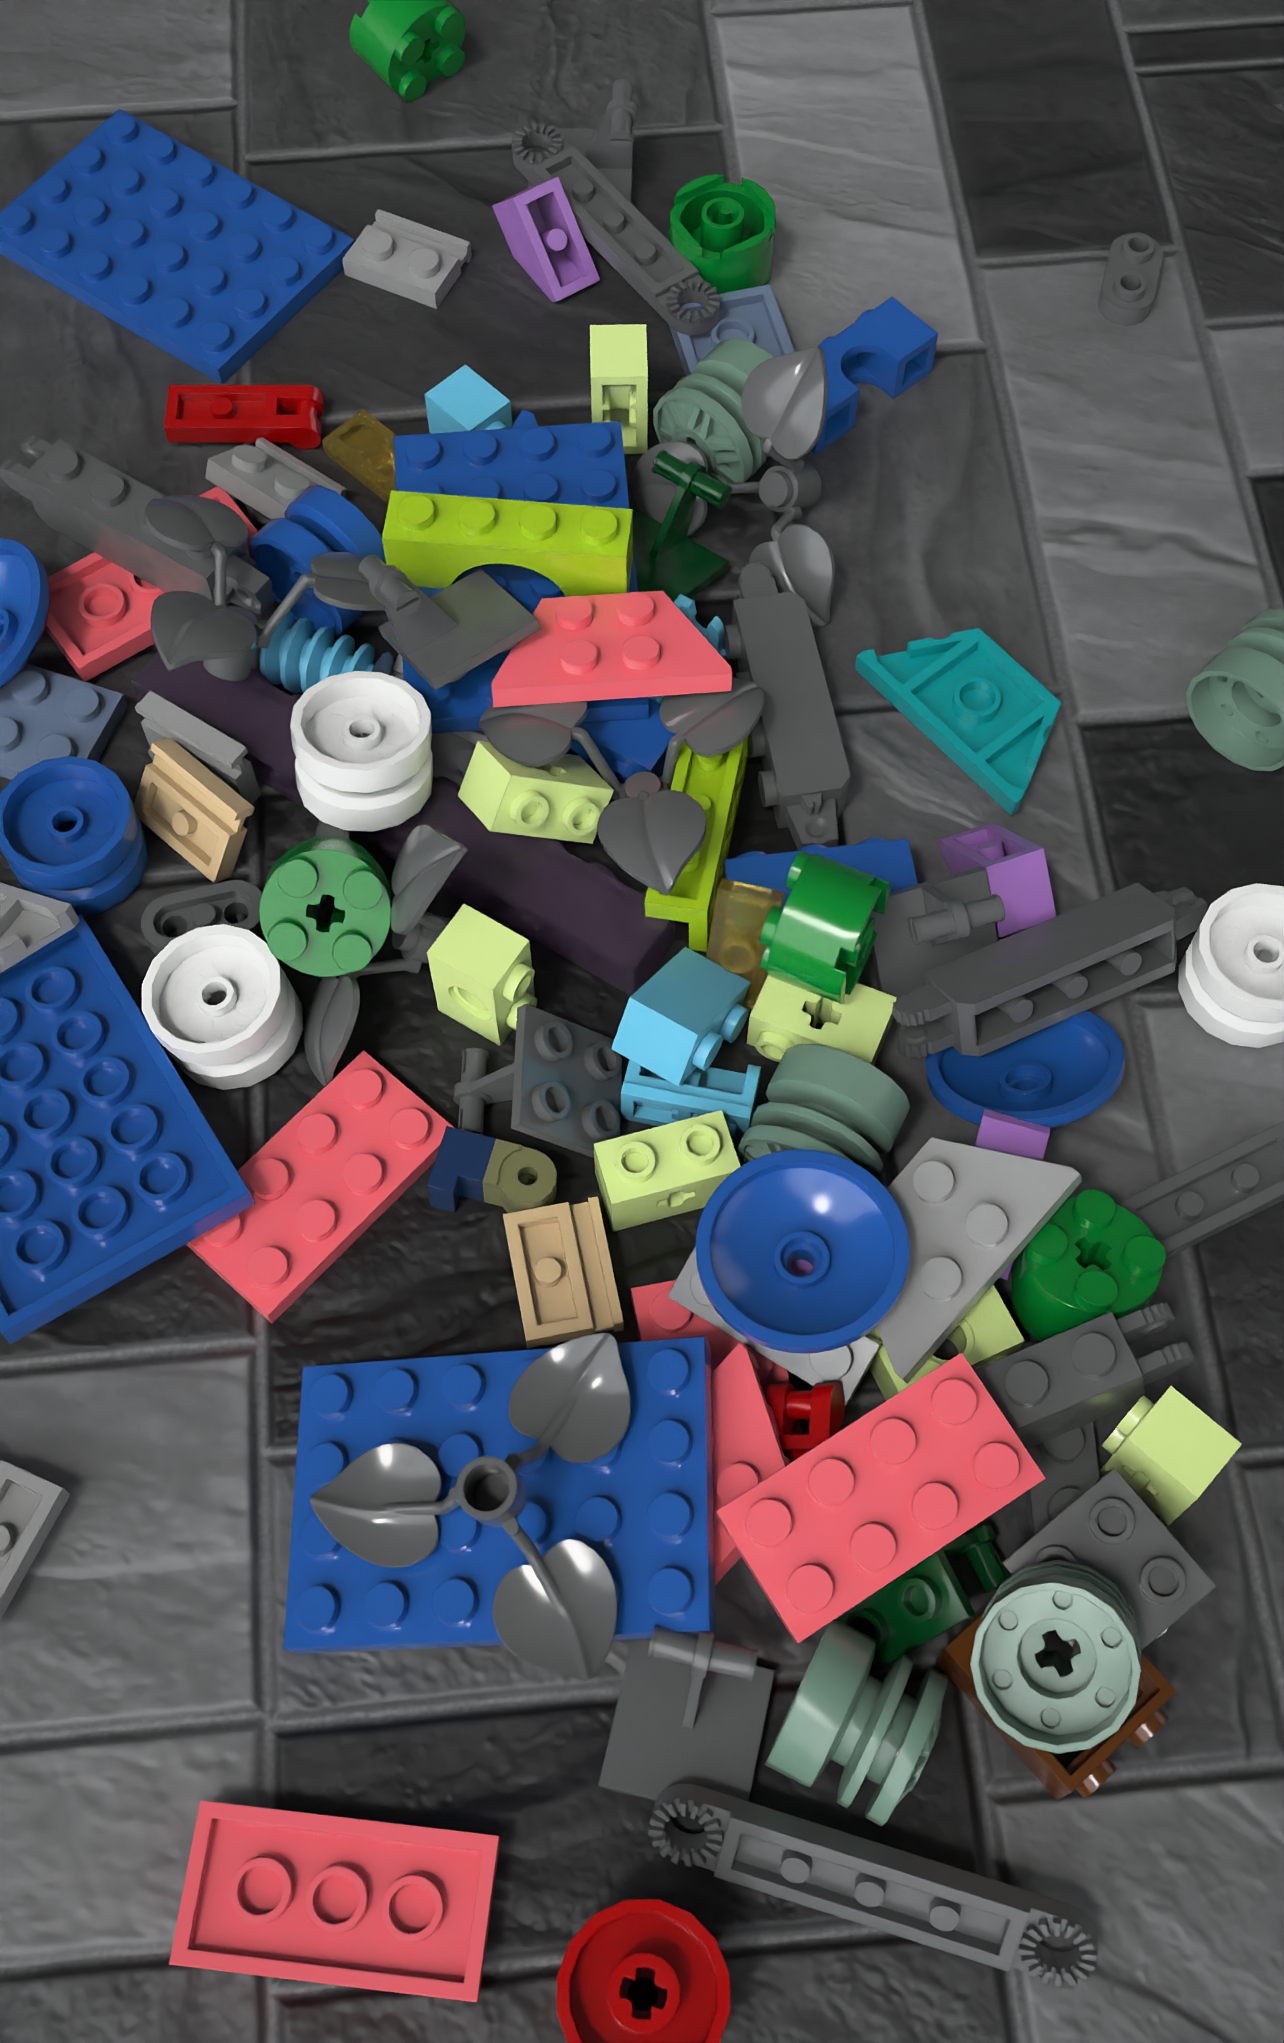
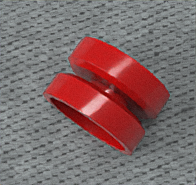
M660 1899L624 1900L594 1914L570 1940L557 1974V2016L567 2043H720L730 2014V1975L716 1939L690 1912ZM638 1978L652 1980L654 1986L658 1989L657 2003L654 2007L651 2006V2009L648 2011L634 2009L632 2002L628 1999L629 1987Z

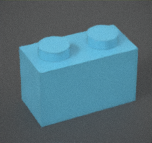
M684 947L629 997L611 1049L679 1086L697 1067L705 1071L710 1066L723 1040L732 1043L739 1035L749 1014V1009L743 1007L742 1004L751 982Z

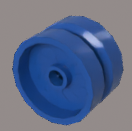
M321 485L308 487L288 505L284 513L285 518L269 521L252 536L247 545L249 557L257 562L258 570L270 578L272 592L275 593V600L279 605L301 575L312 573L310 569L311 561L318 554L348 552L364 557L377 555L386 564L382 536L375 526L355 505L339 493ZM313 588L304 591L290 610L294 614L296 621L304 617L311 619L314 622V633L323 626L332 628L335 639H338L362 614L361 610L343 609L319 600L315 596Z
M73 756L43 760L18 773L1 791L0 849L23 890L72 905L77 916L80 914L86 916L102 913L124 901L142 881L149 861L147 836L140 820L136 816L135 807L130 795L115 772L95 760Z

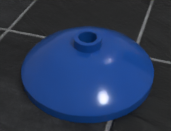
M0 538V689L23 669L34 653L45 629L50 603L48 576L40 558L25 545L5 538Z
M1086 1010L980 1057L961 1055L953 1046L935 1054H928L925 1060L927 1083L933 1096L943 1107L975 1125H980L984 1109L1015 1117L1017 1120L1036 1123L1054 1129L1085 1117L1108 1101L1119 1087L1123 1078L1124 1049L1116 1031L1101 1017Z
M802 1149L785 1150L761 1156L741 1166L730 1174L711 1195L702 1212L696 1233V1264L699 1279L709 1302L729 1326L747 1339L764 1347L788 1353L808 1354L831 1351L859 1340L878 1326L889 1314L902 1292L909 1263L908 1232L902 1213L894 1198L878 1179L867 1170L852 1161L827 1152ZM795 1260H805L814 1269L809 1274L800 1276L792 1273L788 1266Z

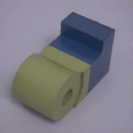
M446 1126L427 1184L430 1207L456 1213L460 1197L502 1206L507 1213L554 1205L557 1196V1172L552 1160L538 1150Z

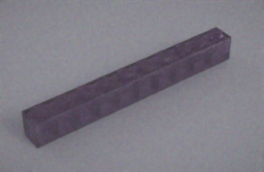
M159 652L133 678L131 682L139 702L151 690L247 747L248 753L243 758L251 762L256 780L305 807L297 789L295 773L296 756L292 747L290 729L293 706L300 699L301 695L293 694L290 696L275 688L264 675L253 668L250 676L241 681H228L210 674L205 669L203 660L195 661L169 671L163 663ZM433 777L431 796L417 814L400 825L373 832L349 831L351 835L397 861L404 843L417 826L427 825L438 829L448 838L463 844L469 850L443 884V888L630 996L645 984L674 943L675 921L645 916L644 902L647 891L639 893L621 883L613 872L602 864L582 861L568 853L564 846L556 839L489 831L457 796L460 786L447 777Z

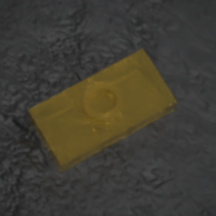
M362 409L322 440L325 454L389 504L391 490L396 491L394 436L397 435Z
M722 878L717 891L706 958L751 982L742 1006L753 1009L768 976L767 971L760 968L767 946L760 943V935L771 908L774 905L782 908L785 892Z

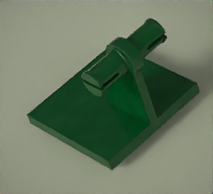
M661 450L653 461L655 466L651 470L654 474H658L675 483L677 490L663 523L658 522L639 510L633 512V549L638 592L664 591L674 603L680 594L691 599L727 571L729 565L727 559L687 538V533L696 497L698 496L715 505L716 508L722 509L730 499L731 495L729 493L732 492V487L707 475L706 467L695 461L687 464L668 454L667 451Z
M981 1522L836 1618L840 1622L876 1639L875 1654L869 1675L895 1662L902 1654L907 1655L976 1615L948 1560L967 1555L984 1588L985 1594L998 1589L1001 1583L1010 1577L992 1544L997 1537L991 1525L983 1526Z

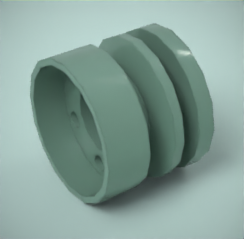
M731 338L717 344L698 362L691 374L680 379L674 389L669 390L662 396L654 407L653 425L660 444L669 441H685L693 444L702 450L707 458V475L721 483L746 482L762 466L766 458L770 456L763 451V443L766 438L752 434L744 423L741 405L742 391L750 373L759 364L773 358V356L753 342L738 338Z
M1267 609L1254 616L1243 627L1242 631L1229 641L1226 649L1215 655L1192 678L1186 692L1188 712L1198 732L1213 749L1235 764L1253 771H1274L1284 766V609Z
M797 1044L786 1049L767 1088L766 1096L769 1103L757 1107L752 1118V1127L746 1129L737 1153L743 1165L754 1159L774 1152L799 1149L816 1150L852 1161L878 1178L883 1167L879 1155L890 1151L910 1109V1104L906 1093L893 1079L870 1063L847 1052L827 1046Z
M1062 1560L1027 1565L1001 1583L986 1606L982 1620L977 1628L970 1663L977 1697L996 1726L1024 1746L1057 1754L1090 1749L1117 1732L1136 1704L1141 1674L1142 1642L1134 1610L1118 1587L1107 1578L1088 1566ZM1056 1630L1058 1636L1063 1641L1076 1639L1070 1660L1063 1661L1057 1650L1043 1651L1048 1631Z
M834 1619L829 1622L765 1765L810 1788L820 1777L830 1760L844 1766L838 1789L837 1803L848 1808L864 1779L867 1778L875 1782L865 1811V1818L883 1826L888 1821L897 1804L908 1792L912 1791L928 1760L941 1726L942 1700L948 1684V1676L930 1668L920 1683L914 1697L903 1691L914 1659L902 1654L884 1680L880 1681L869 1675L875 1654L876 1639Z

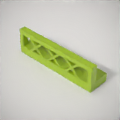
M749 735L733 749L712 757L697 755L688 747L687 743L679 750L670 790L685 793L701 805L706 816V833L700 848L682 870L670 894L665 895L648 887L644 907L646 917L689 923V949L708 952L722 886L724 859L728 857L749 757Z

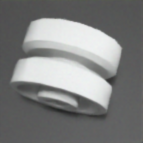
M351 671L329 676L311 686L293 706L290 729L292 747L296 756L295 773L297 789L304 806L320 821L343 830L373 832L398 826L422 809L431 796L433 783V754L430 749L432 739L431 713L423 695L410 684L382 672Z
M1255 883L1231 889L1214 901L1206 912L1179 965L1178 990L1187 1012L1207 1033L1231 1045L1261 1048L1284 1042V886Z
M226 924L198 927L171 940L152 960L142 983V1012L151 1031L162 1046L167 1049L170 1057L179 1069L198 1084L227 1090L250 1087L275 1074L293 1055L303 1031L302 1004L294 988L282 970L277 958L271 953L267 943L247 929Z

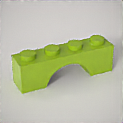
M391 490L382 543L386 565H394L399 568L417 587L445 589L452 585L461 573L473 567L486 564H510L528 568L546 576L562 590L566 597L628 593L633 561V509Z

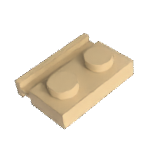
M172 738L153 742L150 750L155 756L153 763L145 765L134 803L136 816L213 883L230 878L247 829L243 826L245 818L253 814L255 807Z
M598 1196L588 1198V1202L569 1205L568 1202L503 1214L527 1349L566 1342L611 1329L614 1332L624 1330V1321Z

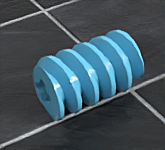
M289 611L272 634L269 647L261 648L260 671L263 678L274 685L283 684L284 688L295 694L304 693L308 688L329 676L351 671L382 672L390 676L393 674L394 659L389 652L383 653L374 665L375 648L368 643L363 644L354 654L355 640L351 636L343 635L334 644L335 634L332 628L323 626L314 634V622L304 617L299 619L294 625V614Z

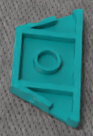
M980 628L955 632L944 639L925 638L910 641L907 644V650L876 657L874 649L862 651L857 655L855 670L1005 811L1012 816L1019 810L1061 705L1059 699Z

